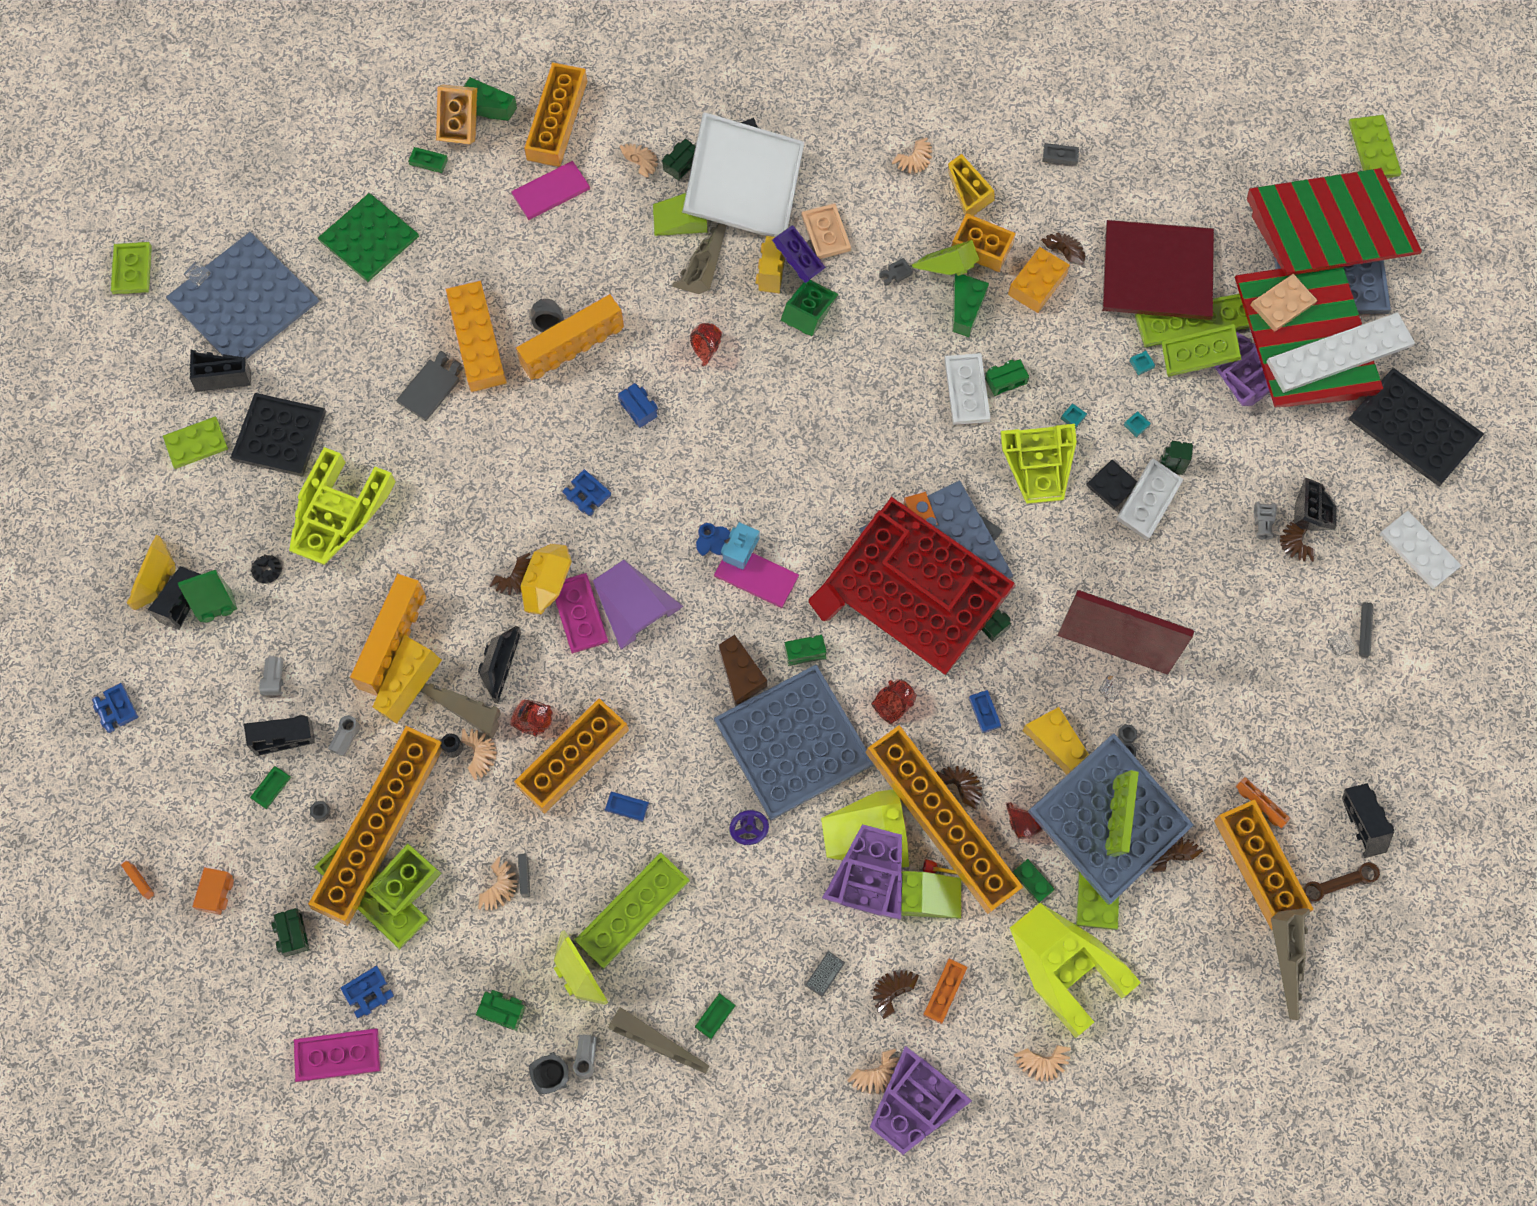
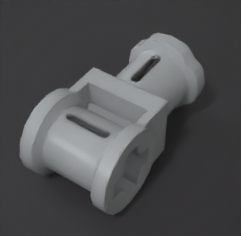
M1255 502L1254 518L1255 525H1258V533L1256 534L1258 539L1268 540L1274 538L1272 525L1275 522L1276 503H1271L1270 505Z

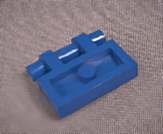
M585 469L571 481L575 487L572 491L568 487L562 491L567 496V500L574 502L582 513L585 512L588 516L594 513V510L590 508L591 504L599 508L611 496V492ZM580 493L587 497L584 501L578 497Z
M122 683L104 691L103 694L106 699L101 701L99 696L92 699L95 713L99 714L101 718L100 723L107 733L115 730L112 725L115 721L121 727L139 718ZM109 706L112 711V714L108 715L105 710Z
M377 965L340 987L351 1007L357 1003L360 1005L361 1008L354 1011L357 1018L372 1013L371 1010L379 1005L387 1004L388 1000L394 997L391 989L385 993L382 992L381 988L388 983ZM375 993L377 998L366 1003L365 998Z

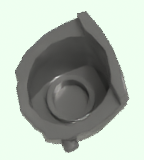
M540 299L533 304L529 312L533 327L540 332H544L564 320L559 305L552 299Z
M555 1052L542 1056L529 1065L531 1081L538 1094H549L560 1088L564 1089L567 1087L566 1083L569 1080L568 1065Z

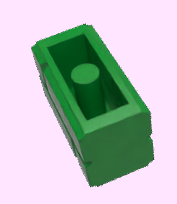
M1012 359L1003 366L989 368L986 372L985 380L993 395L997 396L1026 385L1029 380V374L1024 368L1021 359L1016 361Z
M822 634L816 635L813 638L806 637L784 642L788 666L826 659L827 652Z
M492 990L491 993L485 991L476 1016L517 1031L526 1009L522 1005L523 1001L511 997L510 1000L502 998L503 994Z

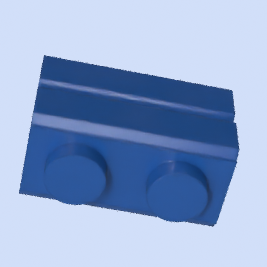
M634 383L618 393V400L636 425L641 428L658 417V407L653 400L649 401L646 390L643 387L639 388Z

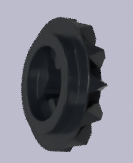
M264 554L256 558V561L252 563L250 571L257 582L267 584L275 581L280 576L282 565L279 559L273 555ZM268 564L271 570H265V572H263V569L261 567H266Z

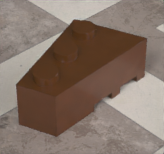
M735 634L719 644L720 657L736 707L767 687V679Z

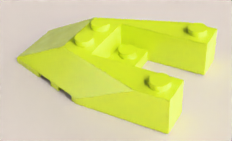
M324 447L298 494V506L295 511V524L292 529L289 551L325 565L371 519L388 498L396 483L392 473L374 466L359 497L350 496L332 489L346 462L341 453Z
M1042 903L1036 905L1009 928L1035 991L1075 1038L1095 1023L1067 990L1076 981L1095 967L1121 999L1141 983L1132 971L1096 937Z

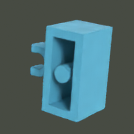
M739 522L736 528H732L729 535L730 540L728 544L725 543L723 545L721 553L724 562L744 570L760 539V531Z

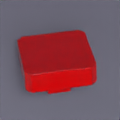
M831 583L823 584L808 600V603L822 621L831 620L845 606V601Z

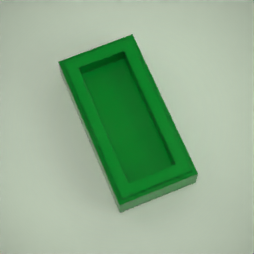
M274 766L251 795L250 799L267 810L291 779V776Z
M719 993L695 1025V1028L712 1040L736 1005Z

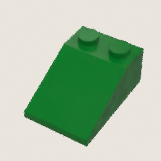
M809 280L807 283L803 282L786 303L780 321L802 331L804 334L813 336L836 300L838 293L812 280Z
M216 569L178 582L179 588L200 623L211 622L215 617L221 615H231L233 611L237 610L231 588Z

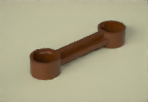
M1366 862L1355 872L1323 883L1309 882L1303 887V890L1310 903H1317L1324 895L1361 882L1372 884L1378 880L1380 870L1374 863ZM1364 866L1370 867L1374 871V878L1372 880H1367L1363 877L1362 868ZM1308 886L1317 888L1320 894L1318 899H1311L1307 895L1306 889Z

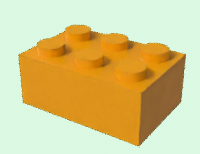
M445 84L437 87L436 141L472 144L475 142L477 88Z
M966 213L952 241V246L972 240L979 257V261L976 263L1000 272L1013 246L1016 233Z
M1039 247L1011 283L1008 295L1036 313H1039L1067 276L1070 264Z

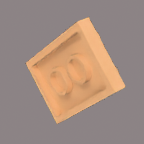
M835 203L801 213L814 253L819 259L851 251V245Z
M1292 274L1254 300L1251 306L1275 332L1313 306L1317 299Z

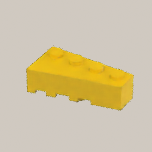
M404 635L372 707L384 717L397 724L442 659L432 650Z
M1060 707L1029 722L1023 728V732L1066 775L1089 755Z

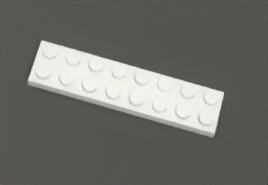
M1397 312L1268 358L1266 362L1282 392L1285 393L1410 348L1415 342Z

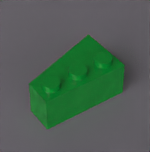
M469 77L463 86L477 88L476 117L481 116L488 119L509 121L517 109L515 96Z
M955 273L953 280L952 332L970 337L986 297L989 283L964 274L957 276V273Z

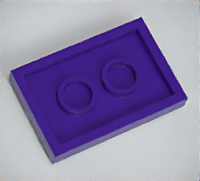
M794 225L772 240L776 248L781 251L787 262L794 268L804 283H807L826 268Z

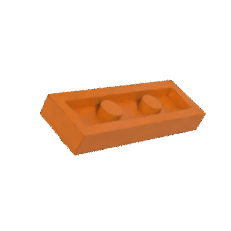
M1246 777L1236 785L1241 796L1251 801L1255 799L1261 812H1264L1269 817L1268 819L1273 825L1282 828L1290 820V817Z
M950 958L948 959L923 1016L942 1025L968 967Z

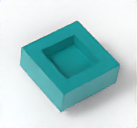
M1147 351L1137 354L1129 360L1138 376L1155 367Z
M1072 403L1060 419L1067 424H1075L1076 429L1086 418L1087 413Z
M1138 411L1124 422V426L1136 438L1151 425Z

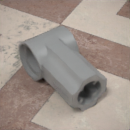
M276 656L265 658L264 675L259 684L261 695L281 696L283 694L281 692V686H283L282 658Z
M347 715L340 719L339 728L328 747L330 751L345 756L355 735L360 731V724L354 717ZM353 722V728L346 730V725Z
M579 1035L576 1061L573 1068L581 1079H588L594 1073L596 1036ZM583 1063L589 1064V1069L585 1073L579 1072V1067Z

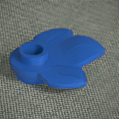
M711 523L702 524L698 529L699 538L696 541V548L699 554L704 556L711 551L716 555H722L721 550L725 544L724 540L730 538V531L723 526L715 527ZM710 530L711 534L705 535L704 532Z

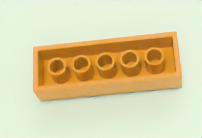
M552 62L524 147L527 161L561 167L586 88V69Z
M481 281L447 288L446 294L470 391L474 392L507 384Z
M611 294L603 297L516 347L520 365L531 380L543 377L545 372L550 369H557L564 361L574 359L576 354L588 351L597 342H604L611 334L619 333L624 327L621 308Z
M397 573L351 673L350 679L357 689L376 696L378 695L404 635L410 636L411 624L417 621L419 615L417 611L426 601V595L419 580Z
M599 698L514 781L516 787L545 814L629 731L627 723Z
M1255 799L1220 814L1214 820L1271 930H1273L1271 918L1278 912L1303 908L1310 909V912L1314 910Z

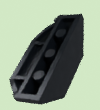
M1306 477L1302 483L1294 508V524L1299 528L1321 531L1335 530L1337 527V507L1330 495L1325 491L1324 485Z
M518 626L492 638L490 644H487L485 647L484 662H481L479 665L478 674L494 703L497 704L499 703L521 636V630Z

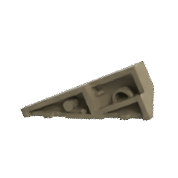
M718 223L716 228L712 227L710 229L712 235L708 239H703L689 259L690 263L687 270L682 269L680 272L683 277L681 280L673 282V287L696 294L710 290L727 225Z
M431 683L425 684L421 689L422 693L493 739L500 726L497 721L501 714L499 708L495 706L490 708L481 701L476 702L467 696L445 688L440 690Z
M1306 908L1281 911L1271 918L1289 1019L1292 1020L1300 1019L1299 1000H1302V994L1298 991L1299 982L1304 981L1306 959L1305 934H1308V928L1304 927L1305 917L1310 915V909Z
M621 1007L608 1026L610 1031L643 1044L652 1051L705 1074L708 1071L709 1065Z

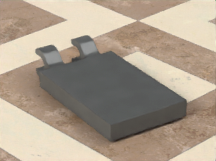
M443 351L438 353L434 362L429 360L396 400L398 404L424 421L429 419L460 380L457 376L463 370L462 364L457 360L452 363L449 371L444 369L443 366L449 358L446 357L447 354Z

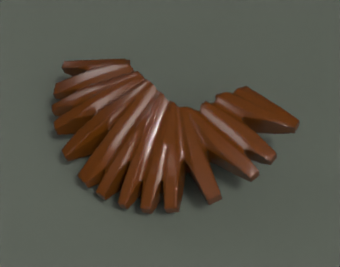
M1056 233V236L1050 234L1046 236L1047 239H1041L1048 249L1057 248L1069 262L1080 265L1084 264L1086 257L1085 252L1082 251L1084 248L1079 246L1081 243L1077 242V239L1073 240V236L1070 238V235L1066 236L1064 233L1062 237L1060 233Z
M1294 520L1293 523L1289 522L1290 525H1286L1288 529H1283L1282 531L1286 535H1280V546H1283L1282 550H1285V554L1292 552L1291 558L1298 554V561H1301V558H1303V562H1305L1308 555L1310 560L1314 562L1315 549L1303 545L1302 542L1308 529L1299 528L1294 524Z
M530 552L517 557L516 565L510 577L503 578L496 575L489 586L492 587L498 584L496 592L501 589L500 594L508 587V595L510 596L513 587L516 595H518V590L521 592V583L531 558L527 559L531 555Z
M955 766V773L950 767H947V769L943 768L944 774L936 772L944 784H955L964 804L974 809L977 808L975 804L979 805V800H982V793L977 791L982 790V787L975 786L980 783V780H976L977 776L972 777L974 772L969 774L971 770L966 771V768H964L960 773L959 766Z
M1181 837L1179 844L1177 842L1173 844L1152 864L1158 865L1152 869V872H1166V865L1169 860H1193L1203 850H1196L1199 845L1195 844L1193 846L1194 841L1190 843V839L1183 845V837Z
M900 970V977H898L896 971H893L894 981L888 973L885 974L886 978L881 977L884 983L878 980L879 984H875L877 988H874L873 991L879 995L873 996V1000H881L875 1005V1008H878V1013L885 1010L882 1016L883 1019L895 1013L891 1003L895 997L914 990L919 978L918 974L913 977V972L910 971L908 974L906 970L903 974V970Z

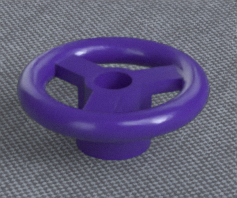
M755 810L740 812L732 819L729 826L731 837L742 845H753L762 841L769 831L767 818L761 812ZM755 817L762 821V831L756 827ZM740 820L741 828L735 830L736 824ZM744 833H753L757 837L753 839H743L739 836Z

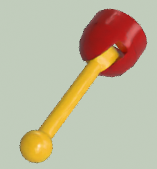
M924 860L923 872L936 874L939 871L957 874L954 870L938 867L937 863L933 860Z

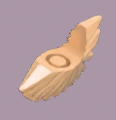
M928 138L915 141L912 155L908 157L905 154H897L892 164L900 162L898 169L902 167L901 171L908 166V173H911L912 168L915 173L924 171V167L927 168L930 164L928 159L932 158L928 154L932 153V150H930L932 147L929 146L931 143L925 142Z
M631 143L629 145L625 144V147L620 145L624 157L640 165L639 174L648 178L649 174H653L656 171L654 167H657L658 163L656 161L658 159L654 152H651V149L648 150L645 147L641 150L642 145L636 148V144L632 146Z
M462 729L461 742L467 746L469 745L474 750L472 762L467 768L474 780H477V775L482 778L484 777L483 774H487L486 771H490L486 765H494V763L487 759H496L494 754H497V752L491 751L496 749V747H491L494 745V742L490 743L492 741L491 738L483 742L486 736L485 733L478 739V730L474 733L473 729H471L468 737L465 729Z
M498 857L491 866L493 872L498 876L497 882L484 893H479L478 909L480 910L483 903L485 910H488L489 906L493 910V905L495 909H498L496 900L504 906L501 896L509 902L511 900L509 896L514 897L509 891L516 893V890L513 888H517V885L512 883H517V880H509L516 873L513 872L506 875L511 865L506 867L508 863L506 861L499 867L501 857Z
M1057 1045L1050 1057L1040 1056L1027 1048L1015 1053L1014 1057H1021L1016 1063H1021L1019 1068L1024 1067L1022 1069L1023 1072L1030 1068L1029 1077L1036 1070L1035 1080L1038 1081L1040 1078V1081H1043L1045 1075L1046 1081H1048L1049 1076L1053 1080V1074L1055 1078L1058 1077L1055 1068L1062 1073L1065 1071L1058 1063L1069 1064L1066 1059H1070V1057L1061 1053L1070 1051L1071 1048Z
M896 1049L882 1052V1065L878 1068L866 1070L857 1068L847 1081L851 1082L854 1080L852 1087L855 1088L857 1086V1090L861 1088V1092H864L867 1086L868 1094H871L874 1083L876 1094H879L880 1090L883 1093V1085L887 1088V1084L891 1080L889 1074L894 1073V1070L891 1068L896 1067L898 1063L896 1061L899 1060V1057L890 1058L896 1052Z

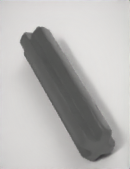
M1368 602L1362 604L1359 656L1365 658L1371 655L1374 606Z

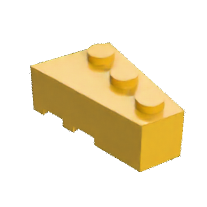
M960 154L948 163V174L964 215L967 213L974 216L995 200L994 189L963 154Z
M766 236L765 243L761 244L762 258H759V272L756 274L755 284H758V291L780 294L785 257L772 241L775 237Z

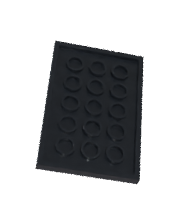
M1393 367L1381 381L1383 389L1377 395L1368 396L1348 420L1440 487L1484 433Z

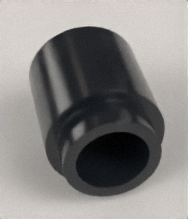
M450 733L441 739V748L446 756L455 758L462 753L463 745L457 735Z

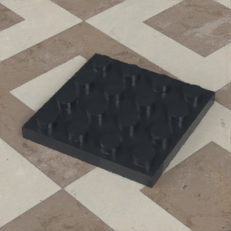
M254 393L232 451L231 460L303 477L326 414L325 408Z

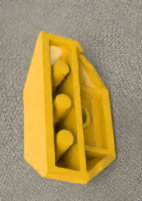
M155 535L132 587L131 595L127 600V604L133 610L153 602L168 583L169 577L175 573V562L166 543L159 535Z
M549 544L533 552L521 583L525 612L541 615L545 611L544 609L550 606L559 596L572 563L566 545Z

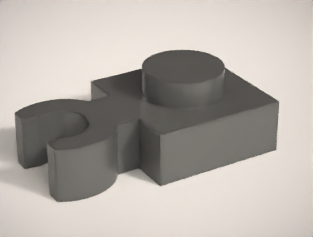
M902 258L888 265V270L881 271L879 278L887 277L888 279L884 280V285L887 286L893 279L898 283L913 275V270L906 260Z

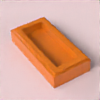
M127 860L121 864L122 868L141 895L148 900L153 897L154 892L135 865Z

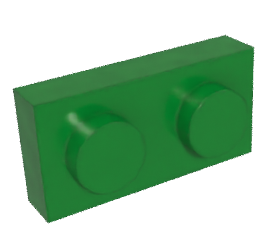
M414 147L408 162L411 166L443 173L448 157L444 154Z
M1029 859L1025 860L1012 872L1038 903L1055 890Z

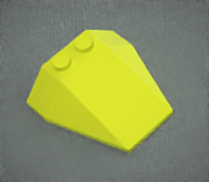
M1075 424L1000 431L1002 451L1026 504L1064 500L1077 443Z
M893 789L877 791L821 818L827 858L842 861L863 824L901 834L902 868L909 867L908 842L900 798Z
M563 930L560 933L554 957L556 966L553 969L559 978L564 977L567 984L564 987L570 996L574 994L577 999L607 1004L608 1001L571 939Z

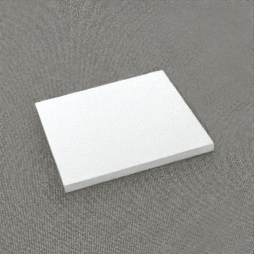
M704 112L702 114L682 213L760 235L776 237L788 228L804 142Z

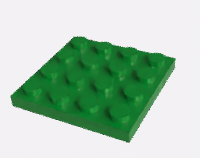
M368 193L322 233L318 240L365 281L369 282L419 237V234L372 194Z

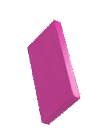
M571 161L511 191L527 219L530 220L590 190V186L575 163Z
M752 553L744 570L728 564L722 559L714 573V577L783 608L799 578V574Z
M587 573L565 579L561 592L555 602L571 653L608 643Z
M378 1029L294 1039L295 1082L380 1071Z

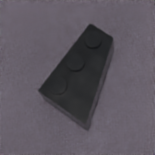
M190 349V381L196 392L251 386V369L246 357L225 354L218 356L213 355L212 352L204 354Z
M181 566L174 573L173 577L148 608V611L159 623L180 630L191 608L179 588L178 582L201 575L200 573Z
M299 715L294 718L244 723L247 747L256 756L315 743L312 721L305 715Z
M1368 783L1346 788L1342 800L1350 822H1354L1359 834H1356V838L1358 841L1362 840L1365 852L1362 853L1364 858L1387 853L1394 834V827L1385 817L1384 808L1378 804L1374 790L1370 789Z

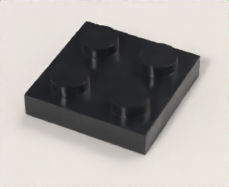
M1111 460L1087 482L1086 486L1114 510L1131 494L1137 481L1114 460Z

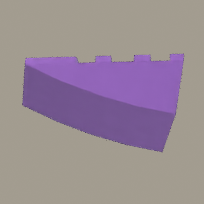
M1236 332L1242 360L1214 367L1241 406H1253L1270 392L1255 344L1250 342L1251 339Z
M622 560L593 580L620 649L635 641L637 633L666 614L669 617L683 607V605L625 560Z
M862 824L822 899L875 915L901 920L902 835Z
M905 1046L870 1128L904 1155L972 1102V1100L926 1060Z

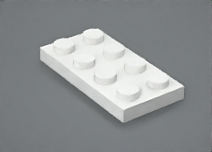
M981 353L945 356L953 425L990 422Z
M1154 458L1151 459L1116 520L1145 540L1150 539L1181 485L1183 478Z
M1409 511L1405 512L1380 532L1384 540L1432 589L1462 566Z

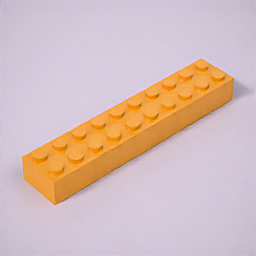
M900 725L867 748L865 752L987 914L1023 888Z
M405 726L310 899L308 905L312 910L346 926L349 925L367 892L366 889L373 881L442 752L441 741Z

